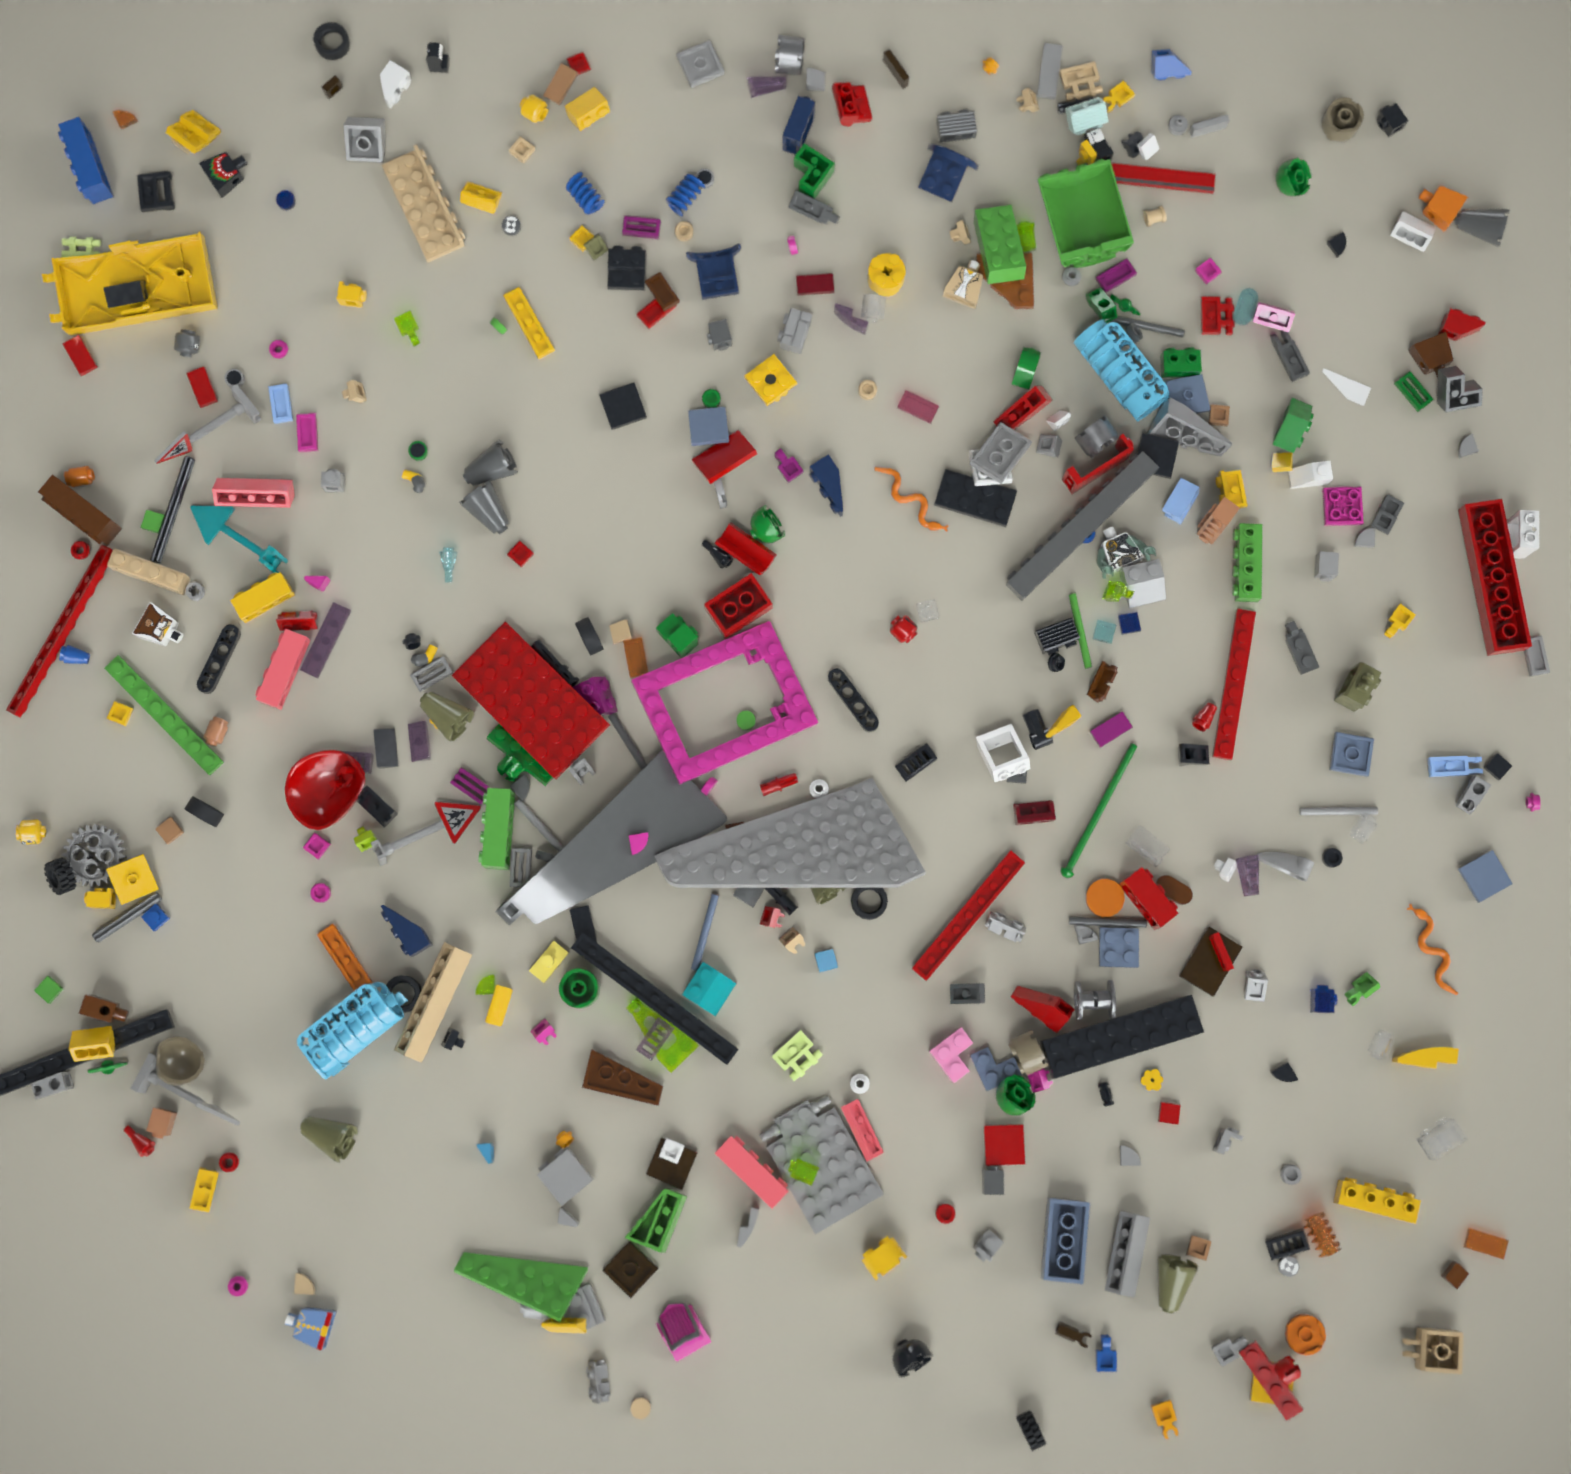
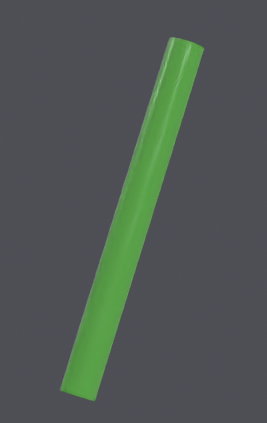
M1076 594L1069 595L1075 627L1080 636L1079 645L1085 669L1092 668Z

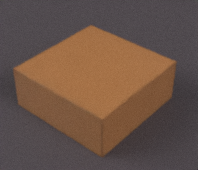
M1211 404L1208 424L1228 426L1230 406Z
M172 817L155 829L166 844H170L184 833Z
M1191 1235L1186 1255L1207 1261L1212 1241Z

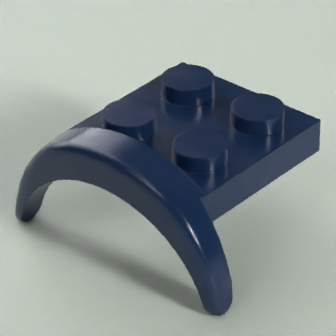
M929 144L927 149L933 151L918 188L953 202L967 167L969 166L977 170L979 166L973 160L951 149L936 144Z
M741 244L715 252H686L687 259L696 262L702 300L739 294L733 256L740 252Z

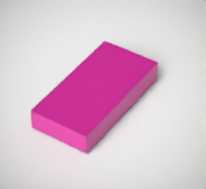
M296 414L298 451H318L316 414Z

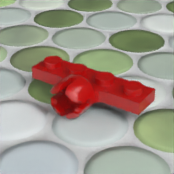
M1256 1340L1239 1350V1354L1286 1421L1303 1411V1407L1289 1388V1384L1301 1377V1370L1297 1364L1294 1365L1293 1362L1295 1360L1292 1357L1286 1356L1278 1362H1271Z

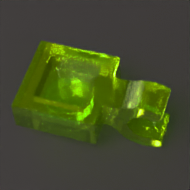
M411 311L393 318L402 337L408 334L413 346L419 345L420 342L414 332L419 327Z
M1109 581L1102 599L1107 602H1119L1121 597L1132 599L1135 591L1127 590L1126 584L1121 581Z

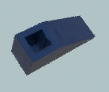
M828 454L810 466L809 477L813 483H818L821 495L829 499L831 502L829 504L830 508L841 517L843 516V503L839 469Z
M381 905L383 910L381 915L386 922L389 921L392 928L390 930L396 939L399 937L402 942L400 947L405 955L409 954V956L414 957L433 945L422 927L389 907Z

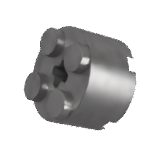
M779 35L778 46L780 47L776 49L775 61L779 62H776L775 73L801 75L805 38Z
M1103 416L1074 439L1084 453L1092 458L1104 449L1103 445L1108 447L1119 437L1107 417Z

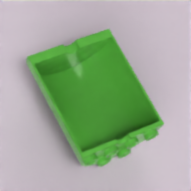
M1104 159L1097 160L1094 164L1079 165L1075 171L1070 172L1068 169H1063L1056 174H1044L1037 178L1059 258L1064 267L1073 265L1074 268L1096 265L1115 258V253L1119 251L1125 252L1133 245V237L1110 159L1105 161Z

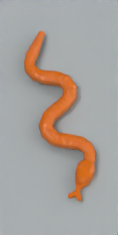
M874 468L875 471L894 476L895 480L891 488V495L895 501L908 503L917 500L921 503L918 521L922 526L932 531L940 529L948 531V525L942 526L934 521H925V515L929 506L925 496L918 493L906 496L899 495L901 476L897 471L891 468Z
M1409 904L1410 908H1407V910H1413L1419 919L1426 920L1427 927L1418 937L1420 950L1426 954L1439 955L1443 958L1442 964L1435 973L1436 983L1443 990L1458 995L1457 991L1442 981V975L1451 963L1450 955L1444 949L1428 947L1425 943V940L1434 928L1432 918L1424 910L1414 909L1412 904Z

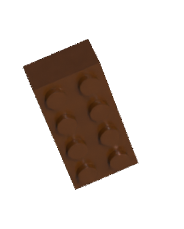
M53 474L38 491L43 496L41 498L42 501L99 545L103 542L108 546L122 530L113 520Z

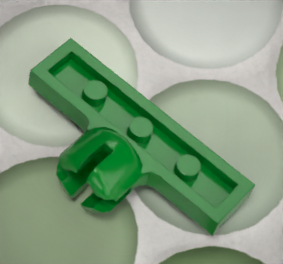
M500 724L487 736V740L505 754V757L498 763L497 771L501 776L506 773V780L514 781L524 771L532 775L545 787L553 779Z

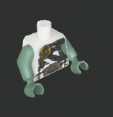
M1110 527L1103 531L1107 541L1101 544L1097 553L1096 563L1102 572V578L1106 579V574L1113 577L1114 573L1120 571L1123 567L1140 562L1144 557L1143 555L1149 561L1151 560L1150 554L1155 556L1157 554L1153 546H1147L1133 535H1128L1127 532L1117 535L1114 527Z

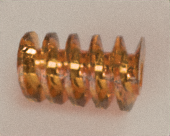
M1319 1212L1304 1220L1307 1221L1304 1229H1311L1307 1235L1315 1236L1311 1243L1319 1244L1315 1251L1322 1250L1319 1258L1331 1256L1342 1249L1338 1248L1340 1242L1334 1241L1336 1234H1330L1333 1228L1327 1226L1329 1223L1328 1219H1323L1325 1216L1324 1212Z

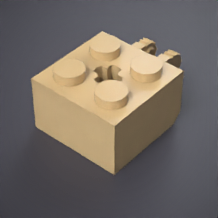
M1416 1327V1339L1403 1338L1402 1343L1416 1345L1415 1352L1402 1351V1356L1415 1358L1416 1369L1427 1372L1462 1374V1332ZM1440 1347L1441 1352L1437 1353V1348Z

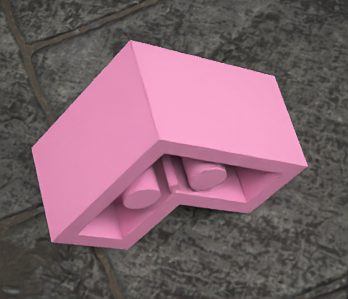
M961 1027L929 1051L952 1083H955L969 1072V1069L958 1055L972 1045L973 1042Z

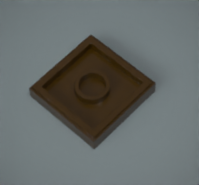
M661 1137L646 1175L683 1190L698 1152L684 1147L678 1164L659 1157L666 1140Z
M629 1241L602 1271L623 1292L632 1298L659 1268Z

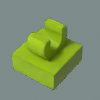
M364 826L356 829L359 836L353 839L360 851L363 852L372 848L371 842L377 840L371 830H365Z

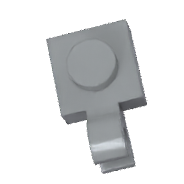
M1241 1336L1234 1342L1227 1338L1211 1348L1220 1365L1224 1366L1239 1358L1237 1351L1247 1347L1249 1344L1245 1337Z

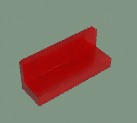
M732 522L728 524L722 536L715 541L717 546L758 575H762L767 571L777 554Z

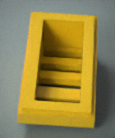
M1074 705L1069 706L1061 713L1048 730L1047 738H1051L1081 718L1082 715Z

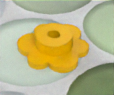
M1146 1070L1144 1072L1145 1076L1140 1080L1141 1084L1146 1086L1148 1091L1152 1089L1155 1091L1160 1090L1164 1079L1160 1076L1159 1070Z

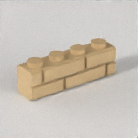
M115 548L107 563V566L116 572L140 579L180 595H184L190 581V577L185 573Z

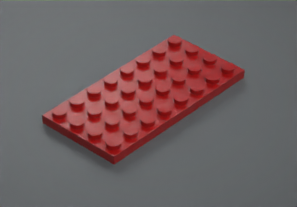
M506 621L451 675L555 780L610 726Z

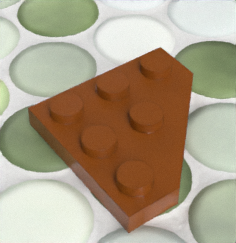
M1023 253L1026 263L1025 278L990 284V287L1000 296H1003L1014 309H1033L1032 253ZM977 254L976 262L980 264L977 273L982 274L983 279L987 282L981 254Z

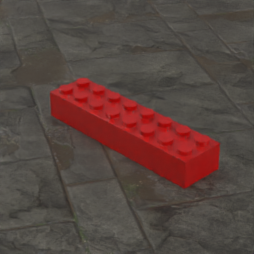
M1496 499L1464 504L1458 509L1487 656L1525 651L1532 647L1503 500Z

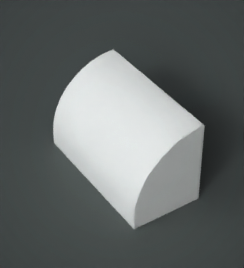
M1402 211L1390 236L1424 252L1434 235L1436 227Z

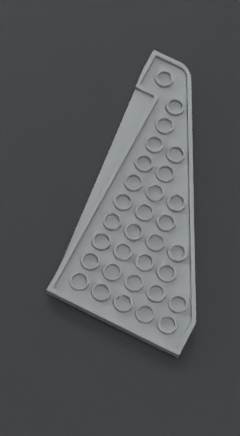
M872 778L846 789L670 848L654 856L667 883L678 888H898L925 875L923 866Z

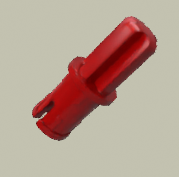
M795 773L779 779L775 777L770 782L760 784L762 794L766 796L779 790L781 792L783 788L798 783V778Z

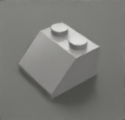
M348 117L344 123L346 160L384 162L386 141L385 119Z
M1160 559L1123 567L1119 572L1129 609L1166 600L1165 578Z

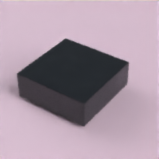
M1497 753L1486 764L1484 769L1499 781L1512 765Z

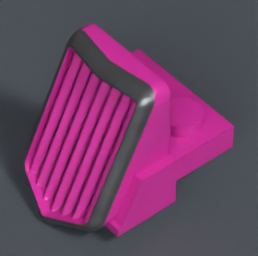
M668 1304L658 1317L656 1325L676 1362L711 1343L709 1335L691 1304Z

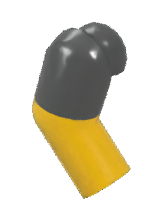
M404 469L402 478L412 481L414 492L422 493L425 487L422 476Z
M429 644L425 653L414 654L411 657L412 664L418 667L430 664L438 648Z

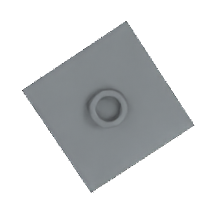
M710 40L676 54L691 88L725 74Z

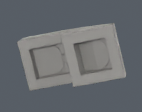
M751 1207L749 1225H740L737 1247H742L749 1238L755 1226L759 1208Z

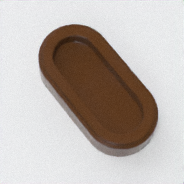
M1169 875L1161 876L1156 881V885L1160 884L1166 893L1164 895L1179 905L1188 904L1193 898L1192 890L1188 886Z

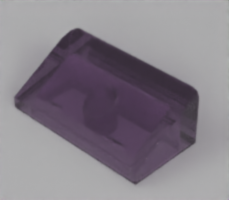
M419 721L408 724L411 761L431 760L427 722Z

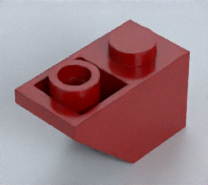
M1450 309L1445 314L1438 335L1446 332L1448 339L1457 341L1479 332L1486 322L1478 316L1464 314L1462 310Z

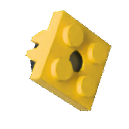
M775 354L744 375L746 381L766 406H769L774 401L778 402L782 396L785 397L789 390L797 385L796 380Z

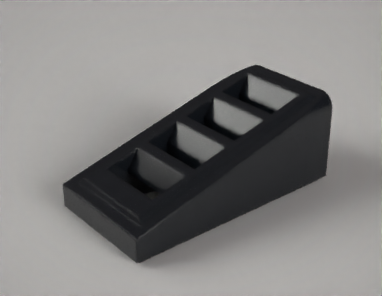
M926 743L897 764L895 768L904 781L907 782L937 761L938 758ZM923 751H925L930 760H926L922 754ZM917 755L919 756V758L921 759V761L924 763L922 766L919 764V762H918L917 759L915 758ZM910 760H912V762L917 767L916 770H914L913 767L910 765ZM906 765L911 774L908 775L902 766Z
M1304 1228L1265 1240L1271 1261L1310 1250ZM1298 1236H1300L1302 1242L1301 1246L1298 1245L1296 1239ZM1291 1238H1292V1241H1293V1244H1294V1247H1295V1248H1292V1249H1291L1290 1243H1289V1241H1288V1239H1291ZM1280 1241L1285 1242L1287 1248L1286 1251H1283ZM1273 1243L1277 1244L1279 1250L1277 1254L1275 1253Z

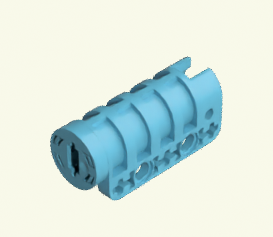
M1103 319L1099 320L1075 339L1074 345L1125 410L1128 409L1137 422L1147 417L1169 399L1170 394L1166 383L1118 323L1111 322L1106 324ZM1112 332H1115V333L1118 334V336H1119V338H1120L1118 341H1117V338L1115 337V335H1114V334H1111ZM1124 346H1130L1129 350L1122 351ZM1133 356H1135V359L1141 363V370H1139L1140 368L1136 363L1134 364L1132 359ZM1147 375H1153L1151 380H1144ZM1156 385H1158L1157 387L1160 391H1163L1162 395L1160 393H1157L1155 388Z

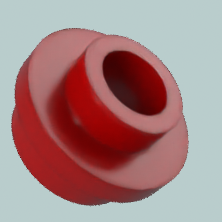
M77 541L71 546V555L75 559L83 560L89 556L90 547L84 541ZM83 548V553L79 554L78 550Z
M224 1153L219 1159V1166L224 1172H233L239 1166V1158L235 1153ZM229 1158L233 1161L231 1166H228L226 1163Z

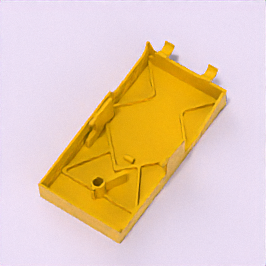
M201 232L139 244L138 240L125 241L108 245L109 249L112 250L111 252L95 255L51 258L54 272L42 274L43 282H55L60 313L49 314L50 322H62V330L70 336L218 309L205 237ZM145 280L148 293L146 301L108 308L103 287Z

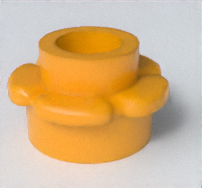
M988 57L982 61L984 65L982 68L986 73H997L999 65L994 59Z
M562 1131L556 1137V1145L563 1149L568 1147L574 1141L571 1135L572 1132Z

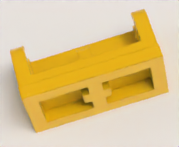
M202 1167L199 1168L189 1209L204 1212L210 1211L219 1172Z

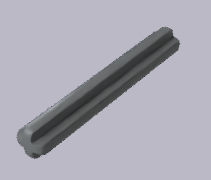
M158 892L152 893L94 932L92 937L98 943L149 910L153 905L161 902L160 894Z

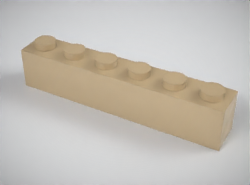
M444 942L394 1051L422 1063L472 954Z

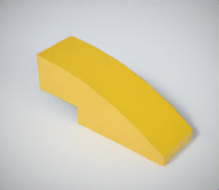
M1432 1047L1416 1049L1392 1058V1062L1436 1069L1437 1062L1457 1064L1459 1048Z

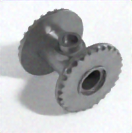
M1108 980L1107 990L1082 991L1080 981L1075 982L1074 1007L1078 1020H1082L1083 1009H1108L1109 1018H1115L1116 993L1112 980Z

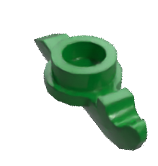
M1111 294L1110 298L1118 304L1122 312L1130 311L1132 314L1141 315L1132 306V302L1129 299H1120Z
M105 1060L101 1063V1066L90 1068L87 1071L88 1073L102 1071L104 1074H111L115 1068H121L127 1065V1062L114 1063L111 1060Z

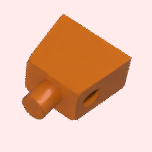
M1439 186L1434 194L1424 189L1419 196L1420 200L1427 203L1422 212L1423 215L1444 232L1468 198L1443 186Z

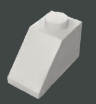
M1331 461L1313 462L1293 468V471H1288L1290 489L1328 485L1333 480Z

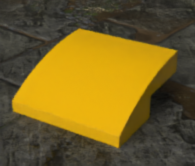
M193 109L180 115V120L166 129V134L194 154L205 148L221 133L219 128Z

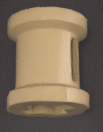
M1158 206V209L1143 211L1146 226L1150 227L1151 224L1160 221L1162 223L1166 222V213L1163 206Z

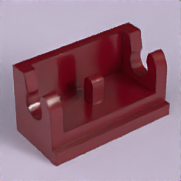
M1052 800L1013 804L1015 825L1054 822L1056 820L1054 802Z

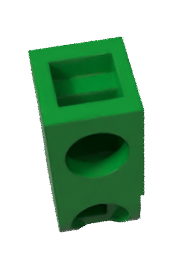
M1100 287L1086 294V300L1098 315L1099 320L1103 319L1108 323L1118 318L1116 304Z

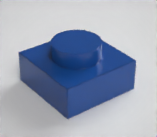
M158 904L153 905L141 916L155 932L170 919Z

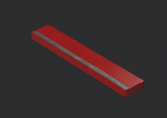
M1111 163L1117 184L1214 193L1216 174Z

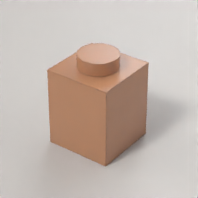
M159 1107L153 1108L146 1131L152 1132L151 1136L163 1139L164 1136H170L177 1112Z

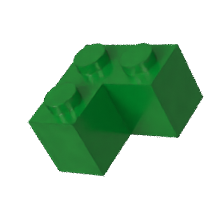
M805 143L794 157V167L804 173L799 181V191L815 199L833 175L835 163Z
M1291 398L1284 412L1283 420L1274 436L1273 445L1294 453L1296 447L1300 448L1304 441V437H1302L1304 432L1308 433L1312 425L1311 421L1314 414L1311 412L1313 406Z
M672 613L656 627L657 633L680 658L685 657L699 645L698 632L693 626L690 625L688 627L680 615L676 617Z

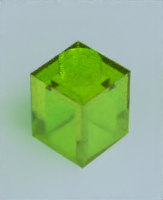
M797 1158L796 1161L792 1160L788 1168V1172H791V1178L812 1186L819 1170V1166Z

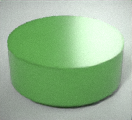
M495 317L491 319L490 324L501 335H504L507 329Z
M750 711L740 712L736 719L738 727L745 731L751 730L756 723L755 716Z

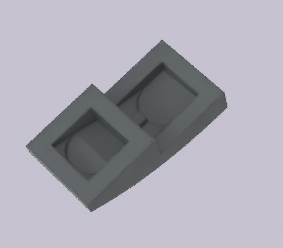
M1387 494L1371 526L1388 535L1397 520L1404 502Z

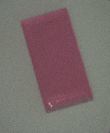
M906 390L897 408L931 424L939 406Z

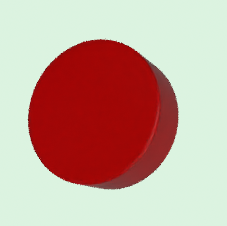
M947 1203L940 1204L935 1211L937 1220L943 1224L951 1223L956 1215L955 1209Z

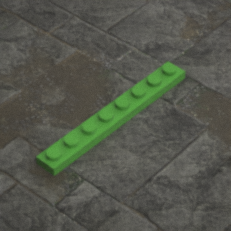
M119 655L104 668L208 775L211 776L224 763Z

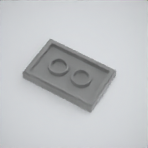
M1000 422L970 461V465L1002 484L1031 446L1032 441Z

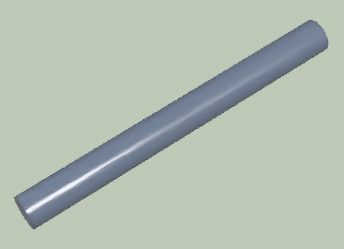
M711 894L691 966L692 970L697 971L699 969L718 902V895Z

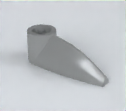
M1282 852L1257 853L1255 857L1257 860L1301 881H1307L1314 866V862L1305 857Z

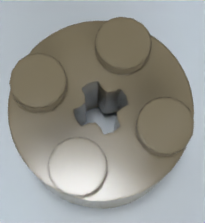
M1342 97L1334 100L1324 114L1322 129L1330 141H1347L1355 136L1364 119V111L1359 103L1352 101L1353 99Z
M1032 1030L1010 1039L1012 1043L1008 1044L1013 1056L1017 1055L1020 1060L1017 1062L1021 1074L1026 1073L1027 1076L1048 1067L1047 1062H1042L1045 1057L1036 1038H1031L1030 1036L1034 1034Z

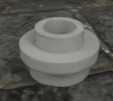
M1074 267L1067 268L1062 275L1064 283L1069 286L1077 285L1081 280L1080 271ZM1069 274H1074L1075 278H1070Z

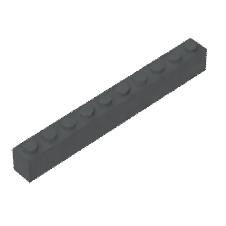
M1141 452L1139 455L1137 453L1134 454L1129 460L1130 464L1126 468L1122 466L1115 473L1116 478L1112 481L1110 479L1106 481L1102 486L1103 490L1099 494L1095 492L1088 499L1090 502L1088 505L1079 507L1075 512L1076 516L1072 520L1068 518L1061 525L1063 528L1061 531L1052 533L1047 539L1049 542L1045 546L1041 544L1034 551L1036 555L1033 558L1025 559L1020 565L1022 568L1018 572L1014 570L1007 577L1009 581L1006 586L1021 601L1085 541V538H1088L1157 472L1159 466L1144 452Z

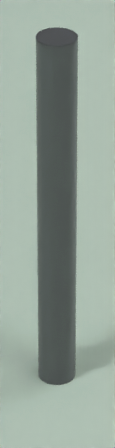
M1120 316L1110 321L1126 326L1135 323L1140 329L1183 337L1185 330Z
M615 713L609 715V720L642 770L647 763Z
M1069 917V925L1147 928V920Z

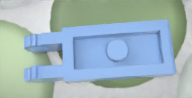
M1448 756L1427 758L1429 777L1483 774V769H1469L1468 764L1482 762V757Z

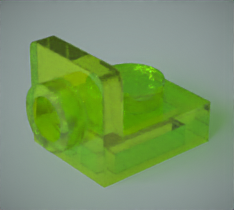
M1023 221L1017 224L1023 252L1036 250L1034 222Z

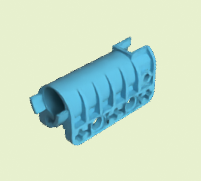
M382 982L364 984L302 1032L297 1038V1045L319 1075L324 1079L329 1078L331 1075L334 1077L349 1065L348 1061L404 1017L401 1006L408 1000L400 991L395 995L391 993ZM376 987H381V988H382V989L380 990V992L377 990ZM303 1037H308V1042L310 1045L303 1044V1042L305 1041Z

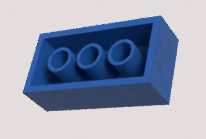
M80 117L58 124L60 128L58 135L62 143L66 145L64 152L72 162L70 169L73 175L77 176L78 181H76L78 190L93 205L113 198L110 184L90 130Z

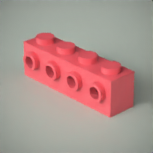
M217 478L212 488L215 506L290 508L295 497L293 480Z
M285 629L284 633L280 634L277 650L273 651L270 658L272 662L269 668H266L264 671V681L256 690L257 701L282 710L311 641L308 637Z
M731 1135L715 1154L773 1209L789 1192L786 1188L788 1184L781 1177L776 1179L772 1175L774 1171L766 1163L762 1165L758 1161L760 1157L753 1150L748 1152L743 1147L745 1143L738 1136L734 1138Z

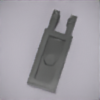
M1281 331V336L1286 343L1284 345L1281 344L1276 334L1271 335L1270 339L1291 382L1308 376L1310 371L1289 333Z

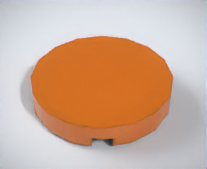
M1099 879L1093 882L1086 892V904L1089 910L1101 917H1111L1117 914L1122 909L1125 901L1121 886L1110 879Z
M1302 1314L1292 1318L1286 1325L1285 1338L1289 1347L1296 1353L1305 1356L1314 1355L1323 1347L1326 1340V1332L1321 1321L1314 1316Z

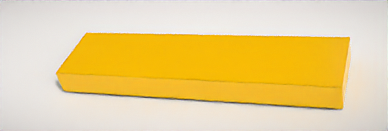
M520 287L504 294L505 301L537 358L541 359L554 352V347Z

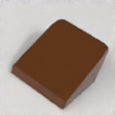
M1452 1261L1441 1277L1455 1289H1458L1469 1273L1460 1264Z

